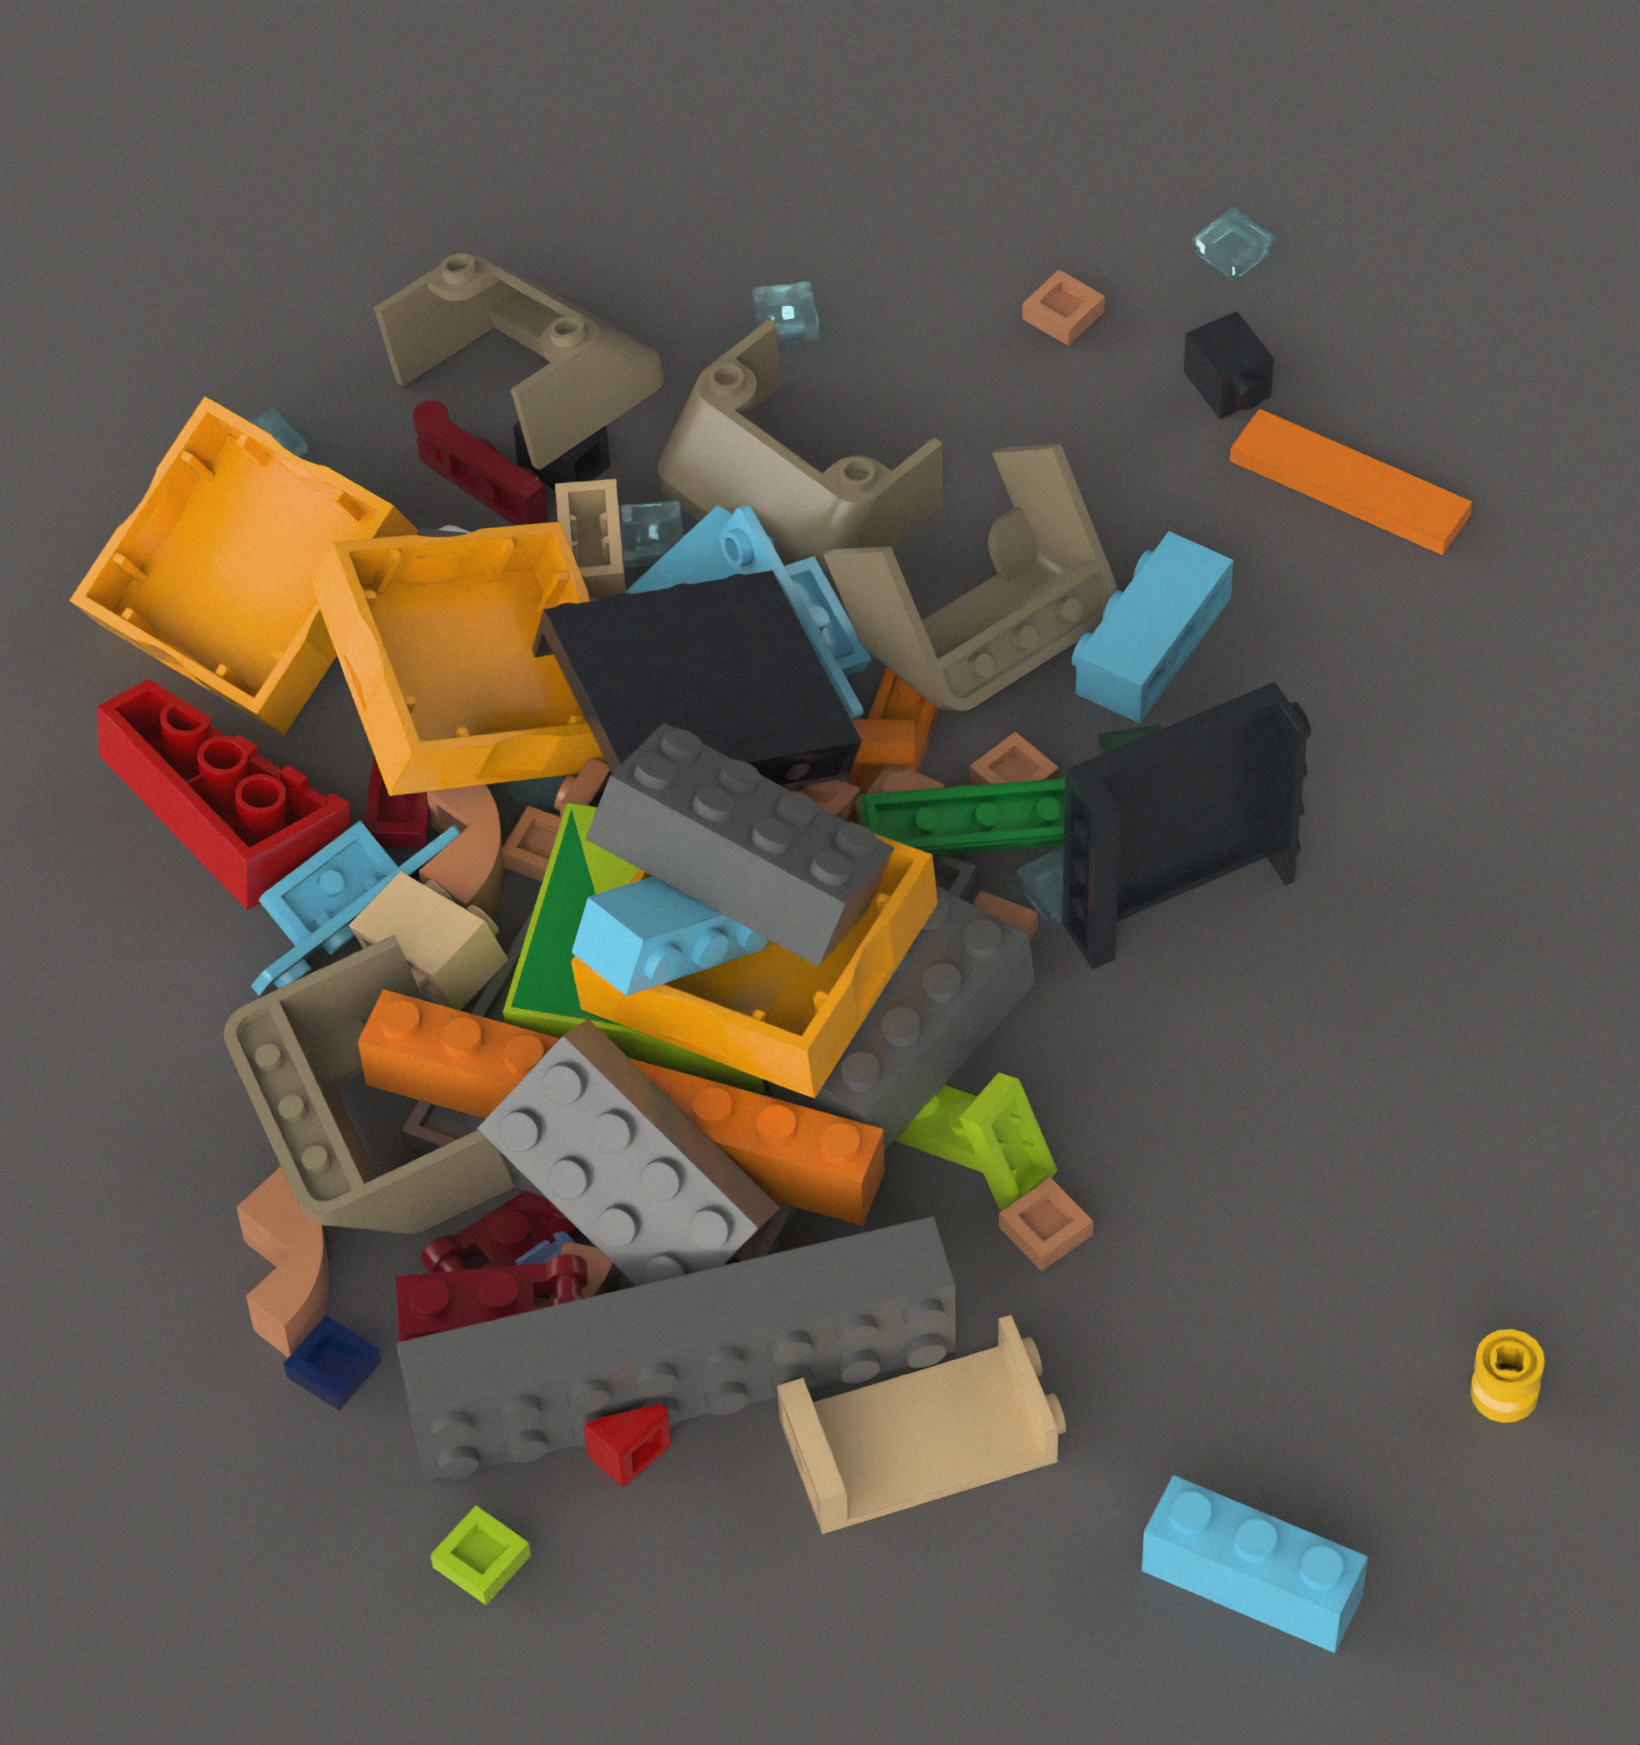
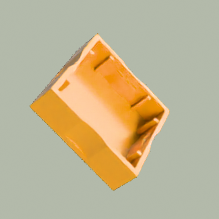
M204 396L157 467L155 476L144 498L134 512L116 529L69 601L102 627L282 736H285L337 657L311 587L332 543L417 535L419 530L391 503L327 466L311 463L295 456L268 432Z
M560 522L483 528L452 537L405 535L332 543L311 587L389 796L579 774L590 758H595L607 764L554 654L535 658L532 652L544 609L554 608L564 603L577 604L589 602L588 590Z
M874 834L877 839L895 849L869 909L819 967L769 941L764 950L626 996L577 956H574L571 964L581 1010L815 1099L938 904L933 856L930 853ZM640 869L628 884L653 876Z

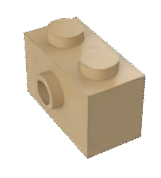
M616 479L555 484L558 522L562 525L588 590L589 599L595 598L600 600L625 593Z
M401 871L349 924L363 949L395 935L420 992L436 1003L456 1010H461L508 961L507 956L495 938L499 929L484 911L474 905L464 909L456 904L447 891L437 883L428 880L423 885Z

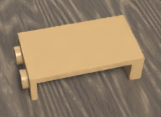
M1012 1315L999 1318L998 1347L820 1401L812 1402L804 1378L777 1385L779 1420L822 1534L1057 1462L1058 1435L1066 1432L1063 1411L1054 1393L1044 1395L1037 1378L1043 1374L1037 1347L1030 1336L1021 1339Z

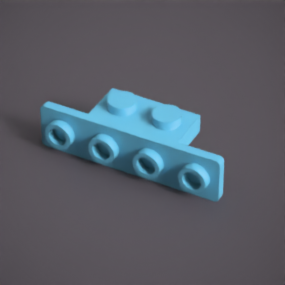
M745 505L737 508L719 533V540L726 561L736 569L738 574L747 575L773 570L851 721L859 719L863 714V708L846 677L863 671L872 659L859 642L851 621L816 558L813 556L784 566L752 507Z
M358 821L267 890L258 900L295 947L266 968L251 987L260 996L274 984L280 989L303 978L312 969L306 962L308 958L323 947L332 955L355 937L349 924L400 871L414 878L419 874L421 868L462 832L456 825H453L398 867L363 823Z

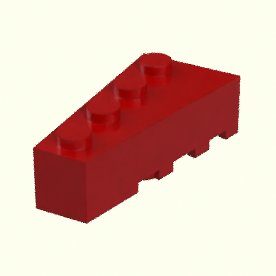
M150 679L97 706L100 758L247 911L260 904L258 900L267 890L350 828L349 802L334 793L325 797L308 786L307 776L289 765L283 769L275 766L258 755L257 745L239 734L234 738L217 730L212 726V718Z

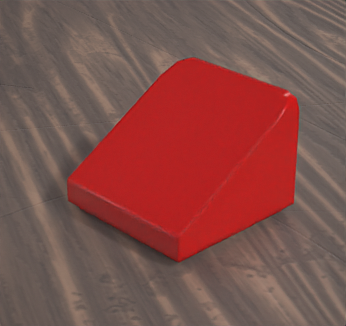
M662 1404L589 1421L583 1426L588 1457L621 1487L631 1483L671 1447L668 1410Z

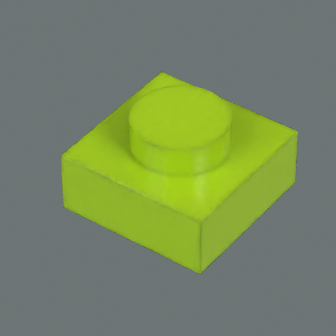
M475 1505L430 1555L434 1569L487 1605L531 1557L529 1542Z

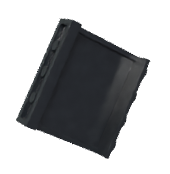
M773 570L747 575L734 574L724 579L694 584L681 583L670 588L636 594L622 593L612 598L577 604L564 603L554 608L543 610L532 647L533 655L536 658L554 654L612 773L663 723H666L673 728L693 733L701 740L702 744L732 760H739L752 765L761 776L789 791L802 790L807 785L828 781H847L862 740Z
M1276 682L1065 770L1062 924L1092 970L1115 960L1116 923L1254 862L1267 858L1286 886L1294 883L1297 854L1301 851L1298 835L1300 817L1304 814L1302 789L1303 778L1307 776L1308 772L1305 754L1306 742L1311 736V728L1303 708L1297 702L1290 703Z

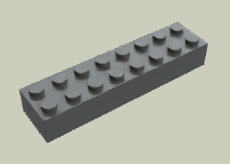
M934 1216L396 1343L408 1410L426 1482L439 1478L457 1480L472 1475L478 1469L506 1462L517 1464L529 1463L539 1459L548 1452L573 1446L586 1448L583 1426L589 1421L643 1407L662 1404L668 1410L670 1428L681 1420L710 1413L713 1415H728L739 1411L747 1404L778 1398L777 1385L804 1378L807 1389L810 1392L814 1388L839 1382L850 1384L865 1382L875 1377L878 1373L906 1366L914 1368L928 1367L938 1363L944 1357L956 1355L955 1282Z

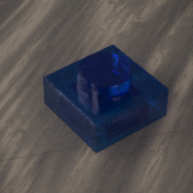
M325 1315L283 1365L288 1379L340 1411L382 1361L378 1347Z

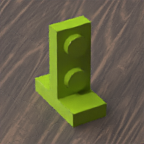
M1000 1072L997 1073L978 1096L944 1085L894 1140L982 1172L1000 1210H1004L1058 1172L1020 1080Z

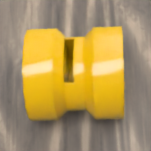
M1514 1329L1497 1330L1487 1335L1480 1342L1475 1356V1371L1470 1391L1472 1402L1481 1414L1490 1420L1509 1423L1528 1417L1536 1408L1541 1388L1540 1382L1545 1366L1544 1353L1538 1342L1527 1333Z

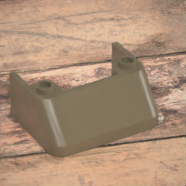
M458 253L447 257L441 265L374 307L396 383L403 387L493 328L549 361L548 365L510 389L532 466L539 470L660 389L665 380L659 353L652 347L547 287L481 257L472 256L467 253Z
M768 319L704 369L699 375L658 460L659 487L667 498L698 521H701L717 505L732 514L737 508L750 505L767 536L774 539V549L783 565L792 564L814 556L834 593L837 594L839 591L826 563L824 554L832 549L888 546L893 548L943 507V443L933 437L892 471L877 460L861 455L842 458L823 473L817 470L745 417L780 389L777 325Z
M1061 443L1000 448L992 453L1014 509L999 517L989 532L988 550L997 574L923 620L919 616L891 546L832 549L824 554L843 604L863 648L940 710L966 711L974 708L1079 641L1084 633L1095 631L1102 622L1104 610L1109 599L1118 590Z
M392 935L240 1007L226 1022L224 1041L294 1196L305 1216L312 1222L325 1226L415 1234L477 1206L515 1186L499 1150L479 1130L380 1177H377L335 1087L357 1077L363 1072L358 1040L382 990L385 989L417 999L423 998L395 935Z

